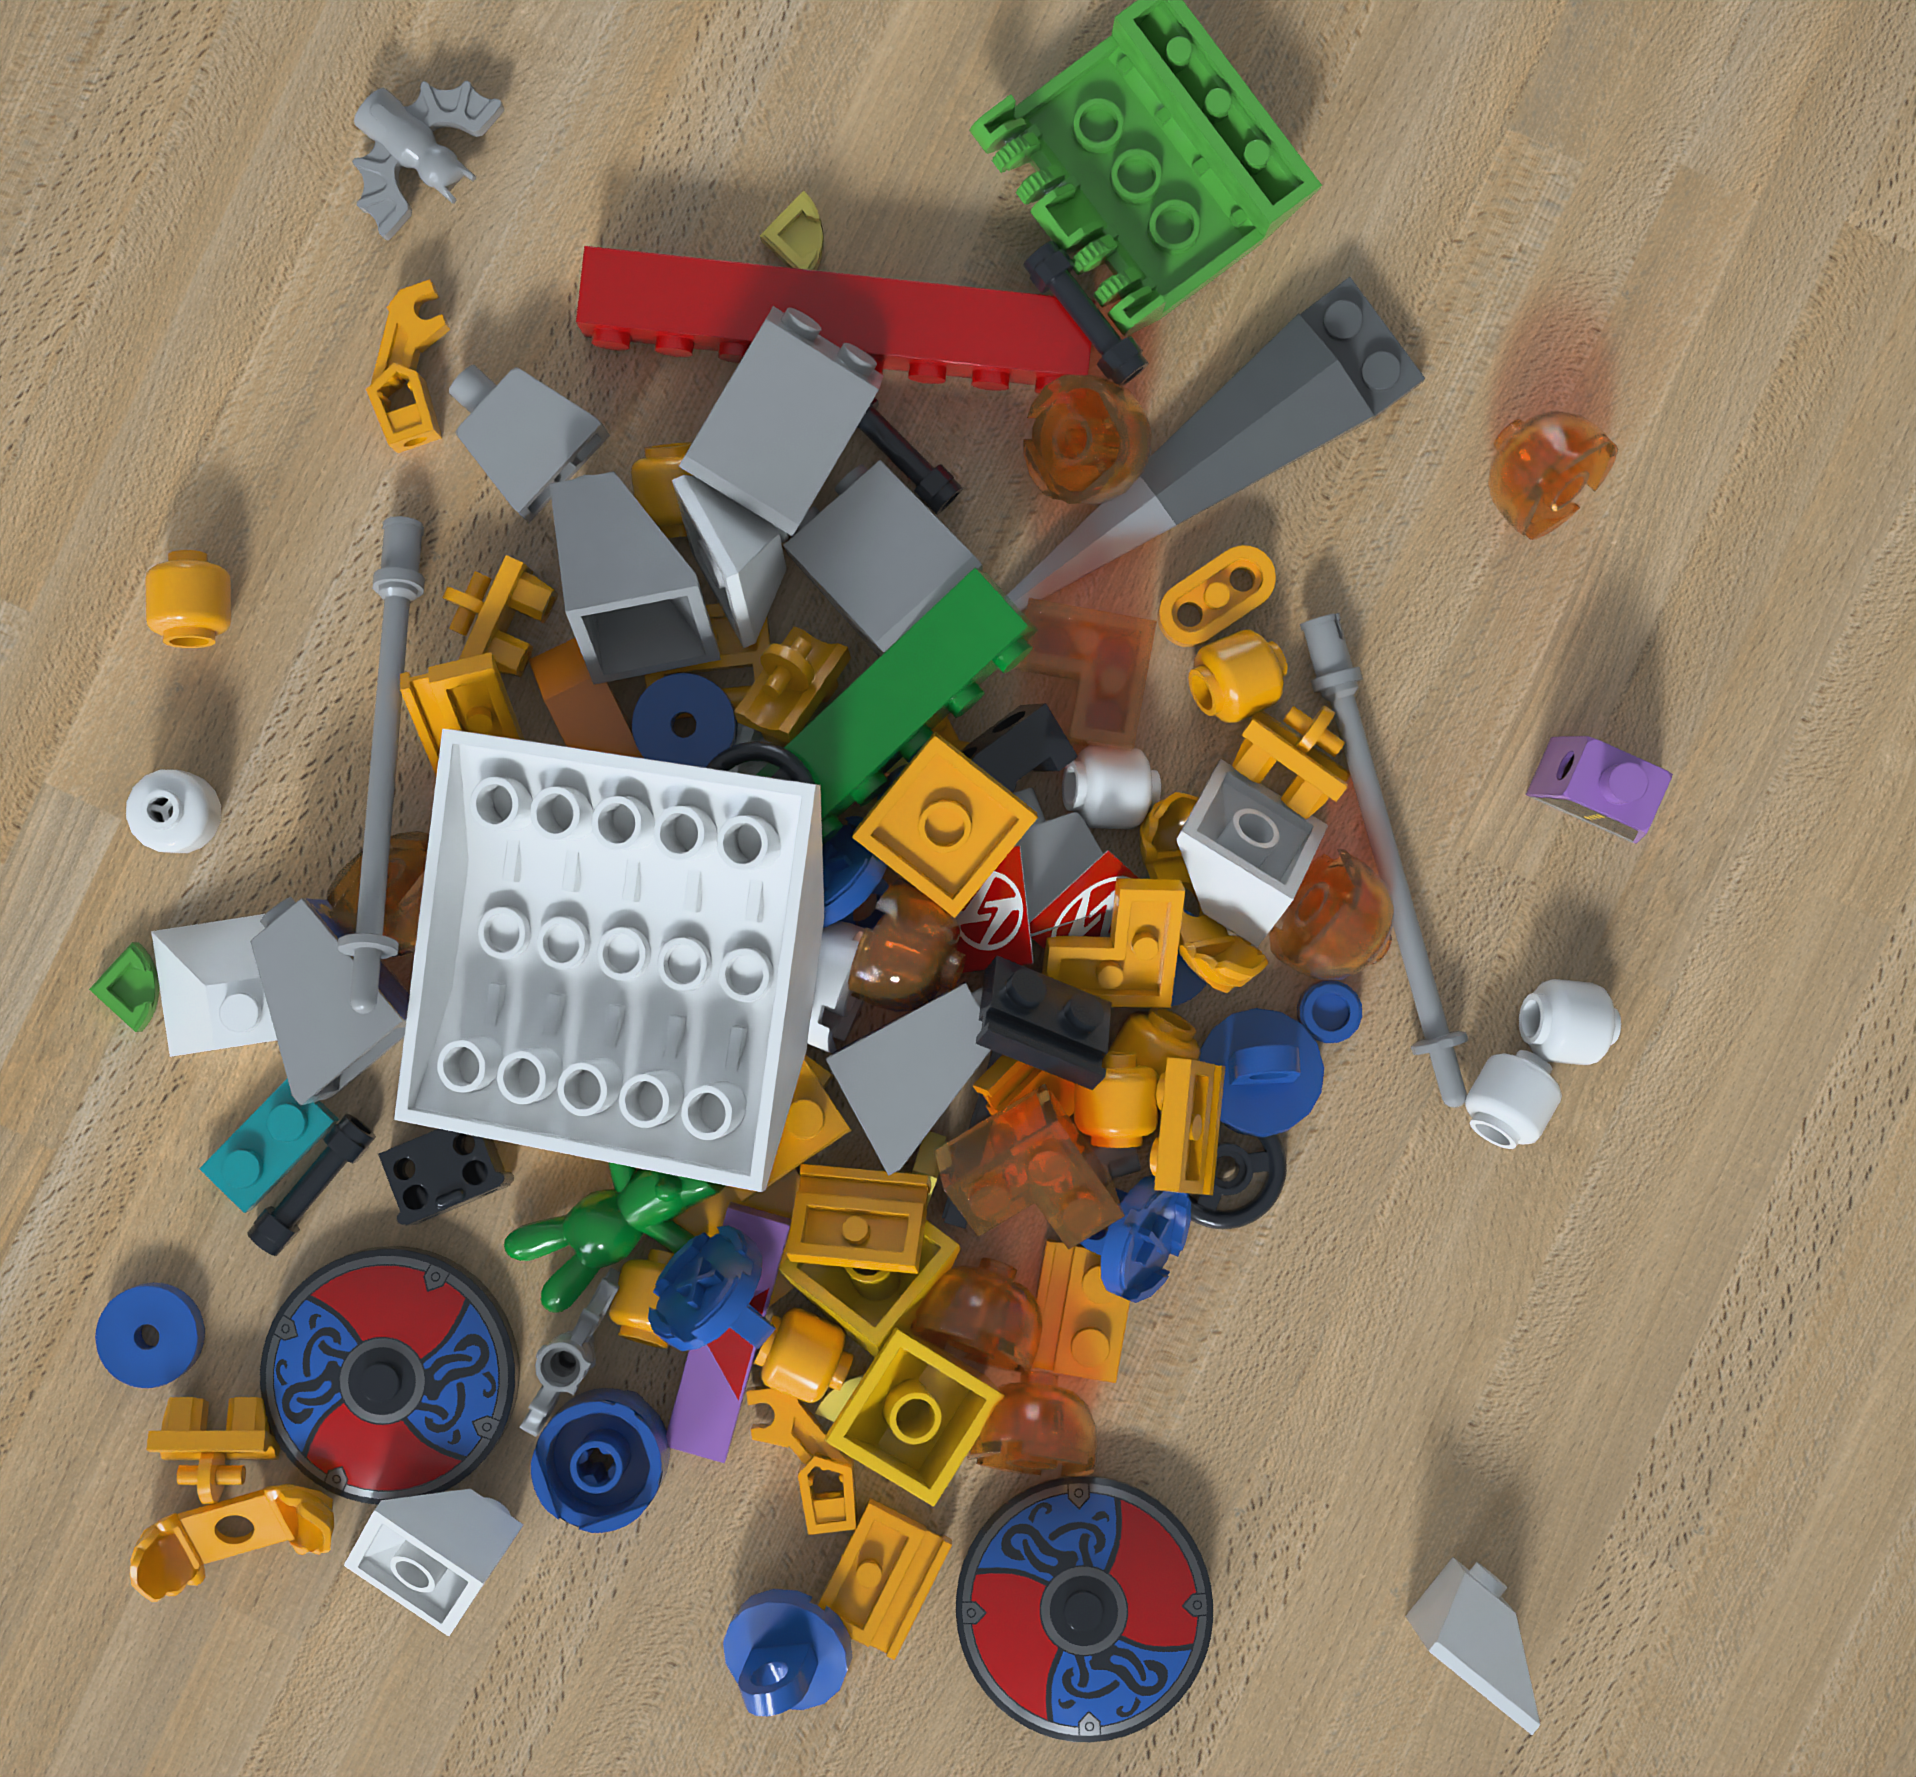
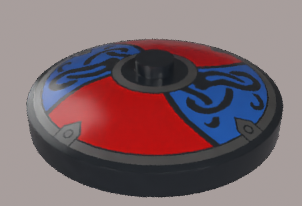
M381 1246L356 1251L330 1262L306 1278L289 1295L276 1314L266 1336L260 1365V1390L267 1421L276 1441L289 1460L305 1476L324 1489L346 1499L378 1505L381 1500L445 1492L469 1476L489 1456L504 1434L514 1411L519 1387V1357L513 1330L505 1312L490 1290L475 1275L451 1259L431 1251L406 1246Z
M1089 1475L1060 1477L1031 1486L1004 1503L980 1529L963 1561L956 1592L957 1631L965 1659L976 1681L996 1706L1009 1717L1039 1734L1059 1740L1087 1743L1109 1741L1133 1734L1153 1724L1168 1713L1189 1690L1200 1672L1211 1640L1213 1627L1212 1588L1206 1565L1194 1539L1183 1523L1159 1500L1137 1487L1112 1478Z

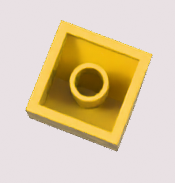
M894 1327L825 1435L824 1440L934 1507L1005 1395L986 1375L944 1349Z

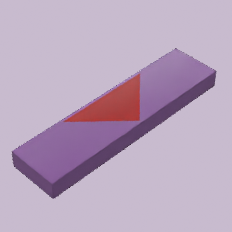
M730 1202L723 1226L729 1225L741 1230L756 1242L762 1254V1275L749 1304L766 1318L792 1219ZM731 1328L726 1330L719 1338L700 1349L689 1350L666 1434L669 1448L725 1463L729 1453L757 1351L756 1347Z

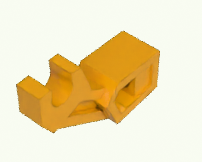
M430 279L400 289L386 307L389 313L371 384L366 388L386 441L397 453L442 439L426 380L416 371L420 353H423L450 331L448 321L443 314L428 320L419 317L420 307L425 302L439 299L436 287ZM407 381V386L413 392L416 403L391 411L389 408L391 401L388 398L397 389H401Z
M766 1385L748 1387L746 1391L748 1405L766 1403L773 1408L775 1413L774 1419L771 1422L752 1425V1440L787 1448L790 1447L803 1462L798 1471V1481L808 1535L856 1529L858 1513L854 1459L849 1458L847 1454L824 1440L827 1434L826 1429L801 1400ZM818 1466L821 1470L828 1469L840 1473L839 1480L843 1482L844 1490L815 1493L813 1486L815 1472L812 1469Z

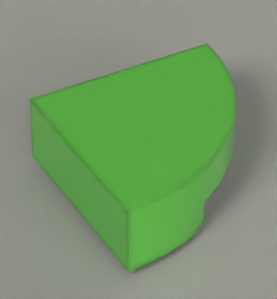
M132 942L89 990L135 1032H143L151 1021L158 1004L159 980L157 970L146 949L139 942Z

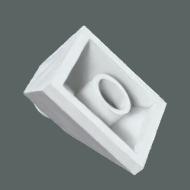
M682 475L673 479L672 482L691 552L743 648H746L756 643L787 568L781 544L789 540V535L697 477Z
M1220 759L1176 840L1203 914L1258 947L1294 900L1328 825L1313 815L1308 819L1303 818L1286 806L1280 799L1281 796L1261 783L1252 782L1230 764Z
M265 914L151 931L170 1057L277 1040L250 942L265 929L260 922Z
M472 1489L381 1500L373 1511L344 1566L447 1636H450L524 1524L513 1518L503 1504L492 1498H484Z
M1452 1558L1405 1617L1431 1654L1533 1735L1540 1726L1517 1616L1503 1597H1501L1507 1587L1478 1562L1469 1571L1455 1558Z

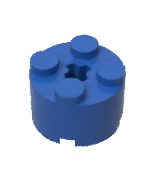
M614 1388L593 1389L583 1392L566 1402L544 1427L536 1443L531 1460L533 1487L544 1508L558 1520L561 1518L567 1523L579 1527V1530L590 1533L614 1531L627 1526L640 1517L654 1499L669 1466L670 1448L666 1438L667 1430L660 1416L642 1396L630 1390ZM595 1448H599L602 1454H611L613 1456L614 1462L608 1471H606L602 1462L591 1463L589 1460Z

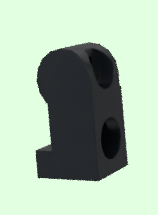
M1046 703L1018 706L960 750V752L1012 793H1014L1017 781L1030 771H1060L1078 758V755Z

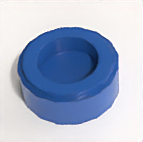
M1322 980L1308 986L1301 994L1297 1004V1019L1313 1039L1323 1043H1339L1350 1038L1358 1029L1362 1019V1004L1357 993L1347 984L1336 980Z

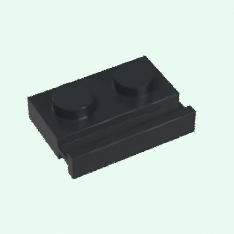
M997 955L987 966L984 973L979 1021H982V1028L976 1037V1044L1093 1090L1106 1077V1069L1102 1068V1059L1108 1053L1112 1002Z

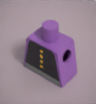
M1589 736L1551 737L1526 795L1636 844L1647 834L1673 774ZM1572 760L1573 764L1569 772L1562 779L1563 771L1568 761Z

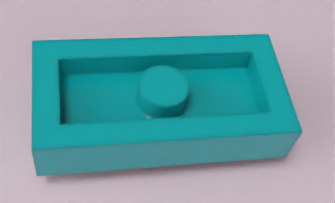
M287 1078L199 1169L243 1213H247L290 1172L332 1129L339 1119L321 1101L300 1106L292 1096Z

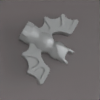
M423 81L420 86L421 91L418 99L410 106H403L402 102L385 88L377 89L364 100L355 114L354 123L365 135L375 141V146L368 155L354 158L352 161L353 165L362 174L364 181V190L361 199L357 201V206L363 213H368L375 219L379 234L386 241L390 240L412 216V208L403 196L400 188V169L403 166L405 168H415L420 179L426 185L434 187L454 204L456 198L450 191L464 176L471 181L476 180V176L458 161L453 151L436 143L433 132L438 128L451 127L463 130L475 137L483 136L504 112V106L499 99H488L481 96L474 90L469 81H464L461 86L452 90H439Z
M610 1268L605 1278H602L589 1305L581 1312L574 1330L555 1337L548 1345H543L536 1354V1375L542 1387L531 1402L530 1410L519 1427L535 1437L541 1433L559 1400L561 1392H569L574 1395L580 1386L579 1383L587 1375L589 1369L596 1365L593 1334L607 1314L609 1306L620 1287L618 1286L620 1272Z

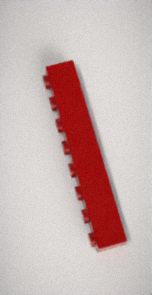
M584 246L576 323L584 337L592 338L591 343L600 348L628 350L630 349V342L653 344L655 345L656 352L674 357L693 356V349L719 351V359L740 363L774 306L784 313L787 308H794L806 314L821 327L819 335L839 348L844 343H849L863 350L876 361L877 365L874 370L882 375L883 369L908 372V379L926 384L945 383L946 376L971 378V385L973 387L991 391L1008 390L1010 383L1035 385V393L1058 398L1072 396L1073 389L1085 391L1092 343L1055 296Z

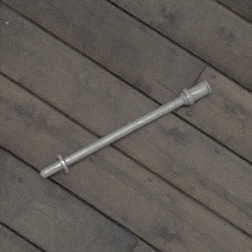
M402 516L390 517L383 521L382 529H384L381 569L375 571L373 575L372 589L384 600L357 925L356 933L338 938V951L345 955L354 956L350 1004L354 1011L361 1014L370 1013L375 1009L378 997L381 959L398 955L399 946L396 940L383 935L402 705L400 674L404 673L410 603L424 594L425 578L419 573L421 540L424 535L423 524L416 519Z
M1340 613L1325 615L1300 624L1316 674V679L1311 680L1314 693L1321 692L1322 698L1330 702L1332 711L1335 712L1334 718L1340 739L1345 742L1343 745L1344 754L1425 1039L1417 1041L1411 1046L1413 1055L1429 1053L1444 1104L1449 1107L1458 1108L1464 1104L1467 1092L1454 1046L1467 1042L1468 1037L1466 1032H1449L1354 696L1359 687L1357 682L1363 680L1360 667H1353L1340 623Z

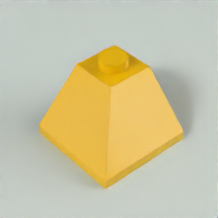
M926 1220L918 1274L790 1262L789 1258L778 1269L830 1321L842 1327L848 1337L876 1357L894 1327L914 1335L928 1318L961 1248L958 1243Z

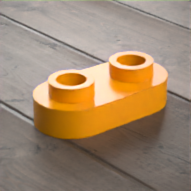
M1247 545L1236 546L1228 549L1174 585L1162 598L1157 612L1158 624L1164 636L1178 646H1200L1261 606L1269 598L1275 587L1276 572L1271 559L1258 548ZM1236 570L1248 572L1252 578L1251 589L1244 592L1234 589L1230 582L1231 573ZM1184 605H1192L1197 608L1200 613L1199 624L1193 627L1181 624L1177 616L1178 609Z

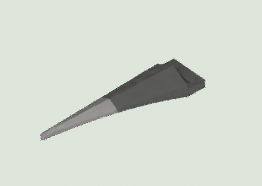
M1348 277L1301 314L1298 313L1007 596L1021 611L1027 609L1222 500L1372 421L1423 383L1425 377L1352 278Z

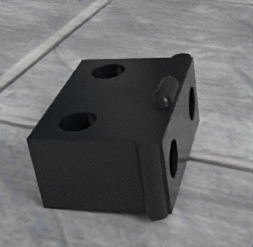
M436 1129L379 1153L378 1156L400 1210L396 1218L397 1222L406 1226L417 1225L511 1186V1183L514 1181V1175L511 1172L505 1171L493 1139L471 1135L474 1138L475 1147L471 1153H467L463 1144L469 1134ZM410 1159L415 1164V1173L411 1178L405 1172V1166Z

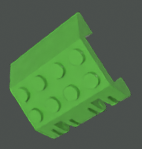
M1183 0L1135 1L1115 16L1111 36L1015 106L1016 100L1010 94L983 114L969 130L986 154L998 151L991 161L1000 173L1007 170L1010 171L1027 163H1030L1036 172L1029 175L1015 193L1025 205L1038 201L1032 207L1030 213L1060 249H1064L1068 255L1082 249L1072 258L1075 263L1073 270L1077 275H1082L1103 264H1106L1113 273L1112 276L1099 285L1098 290L1094 292L1093 296L1102 308L1122 299L1107 315L1124 337L1162 319L1260 246L1319 191L1322 186Z

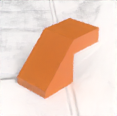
M576 638L529 659L543 700L566 747L644 758L636 746L632 724L613 693L609 682L593 684Z

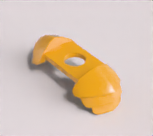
M1175 792L1166 799H1162L1154 804L1152 810L1147 813L1144 821L1141 823L1139 847L1143 865L1145 864L1151 879L1181 880L1183 887L1190 890L1197 898L1176 839L1198 797ZM1201 906L1198 917L1190 916L1183 911L1178 946L1179 953L1188 966L1214 989L1229 993L1234 987L1245 985L1268 965L1269 961L1262 954V951L1251 946L1249 941L1239 935L1229 936L1226 927L1203 914Z
M291 1484L267 1486L262 1490L223 1500L215 1504L168 1515L146 1528L138 1539L130 1559L131 1585L151 1602H158L165 1595H178L186 1585L198 1586L206 1577L204 1568L206 1563L286 1540L290 1542L298 1555H304L307 1552L317 1555L328 1553L334 1530L333 1499L319 1490ZM238 1515L249 1519L254 1529L242 1537H228L218 1531L216 1524L224 1517Z

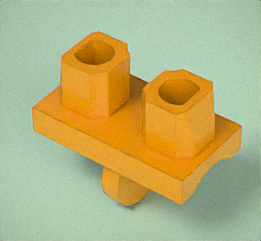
M505 555L485 602L482 600L492 579L479 572L474 571L465 593L447 586L442 598L458 606L450 624V630L467 636L475 616L478 615L459 660L492 652L499 673L521 677L532 655L534 646L506 632L516 611L545 623L557 600L558 593L539 578L533 576L534 571L526 564L508 555Z
M793 626L781 644H770L761 655L760 663L763 670L734 710L737 723L761 732L765 741L784 748L805 728L804 726L819 704L828 702L839 686L837 678L851 659L848 647L839 643L829 644L812 637L803 629Z
M1294 705L1291 707L1282 721L1302 734L1301 736L1295 734L1264 711L1252 715L1244 728L1242 736L1245 738L1232 764L1235 770L1258 784L1262 782L1276 761H1279L1297 775L1282 793L1280 799L1286 806L1305 819H1308L1323 806L1329 797L1337 802L1348 787L1346 782L1350 777L1348 770L1314 747V744L1335 757L1345 744L1342 739L1326 729L1335 712L1325 705L1313 719Z
M170 1397L164 1413L161 1431H148L146 1450L149 1452H160L161 1459L199 1460L198 1465H179L177 1469L178 1485H197L199 1500L202 1504L218 1503L222 1497L224 1485H243L245 1483V1465H226L225 1460H279L280 1446L275 1437L270 1434V1426L267 1421L262 1398H229L226 1431H206L208 1401L195 1397Z

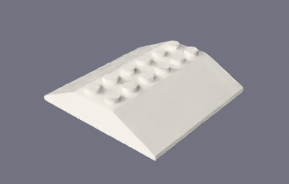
M442 728L394 1120L758 1192L765 1191L807 1050L824 925L820 785Z

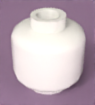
M1089 745L1079 752L1078 758L1064 769L1062 780L1064 806L1068 811L1079 813L1089 828L1133 829L1144 821L1149 808H1153L1154 804L1160 800V775L1157 770H1151L1146 755L1134 747Z
M160 769L145 775L132 788L126 802V819L132 834L144 846L158 852L190 853L202 848L215 836L221 822V804L216 791L205 779L190 772Z
M1552 979L1542 982L1532 994H1529L1524 999L1519 1014V1030L1524 1042L1528 1043L1532 1052L1542 1060L1554 1063L1589 1065L1601 1060L1608 1052L1610 1045L1617 1041L1621 1031V1017L1618 1010L1614 1008L1611 997L1603 987L1590 982Z
M1519 1050L1516 1056L1505 1053L1491 1056L1465 1100L1466 1109L1472 1117L1470 1121L1472 1129L1487 1141L1506 1149H1514L1517 1144L1535 1143L1542 1135L1562 1098L1558 1083L1550 1075L1552 1071L1551 1065L1542 1060L1538 1055L1525 1050Z

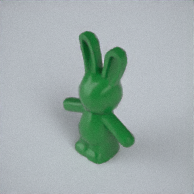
M608 1162L614 1189L591 1192L582 1198L566 1215L531 1222L516 1228L506 1237L504 1249L512 1259L530 1261L566 1246L573 1248L575 1254L546 1281L541 1291L540 1300L546 1310L553 1313L563 1312L578 1299L600 1268L616 1264L626 1258L638 1244L644 1233L674 1254L678 1252L695 1236L671 1219L684 1213L688 1208L717 1195L724 1189L725 1185L641 1168L636 1170V1167Z

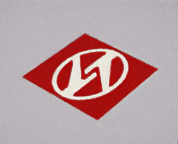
M1020 846L1012 848L955 918L950 915L956 974L985 970L997 955L1020 965L1033 964Z
M1107 850L1029 922L1030 934L1067 922H1074L1031 938L1045 949L1046 939L1049 937H1110L1116 878H1140Z

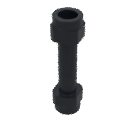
M1049 241L1037 249L1024 262L1023 266L1031 275L1030 280L1040 293H1045L1050 289L1102 357L1096 365L1108 380L1112 379L1116 386L1120 388L1134 379L1148 366V361L1141 354L1143 350L1133 337L1128 336L1122 340L1072 276L1071 271L1075 263L1064 249H1060L1054 241Z
M874 397L857 428L917 486L914 490V495L936 515L940 514L957 498L963 487L942 464L934 468L876 410L879 402Z
M345 1114L338 1124H335L323 1138L328 1146L276 1208L270 1206L264 1209L247 1232L248 1237L263 1251L270 1255L278 1256L300 1231L296 1224L347 1162L352 1164L358 1162L376 1138L375 1134L360 1120L350 1114Z

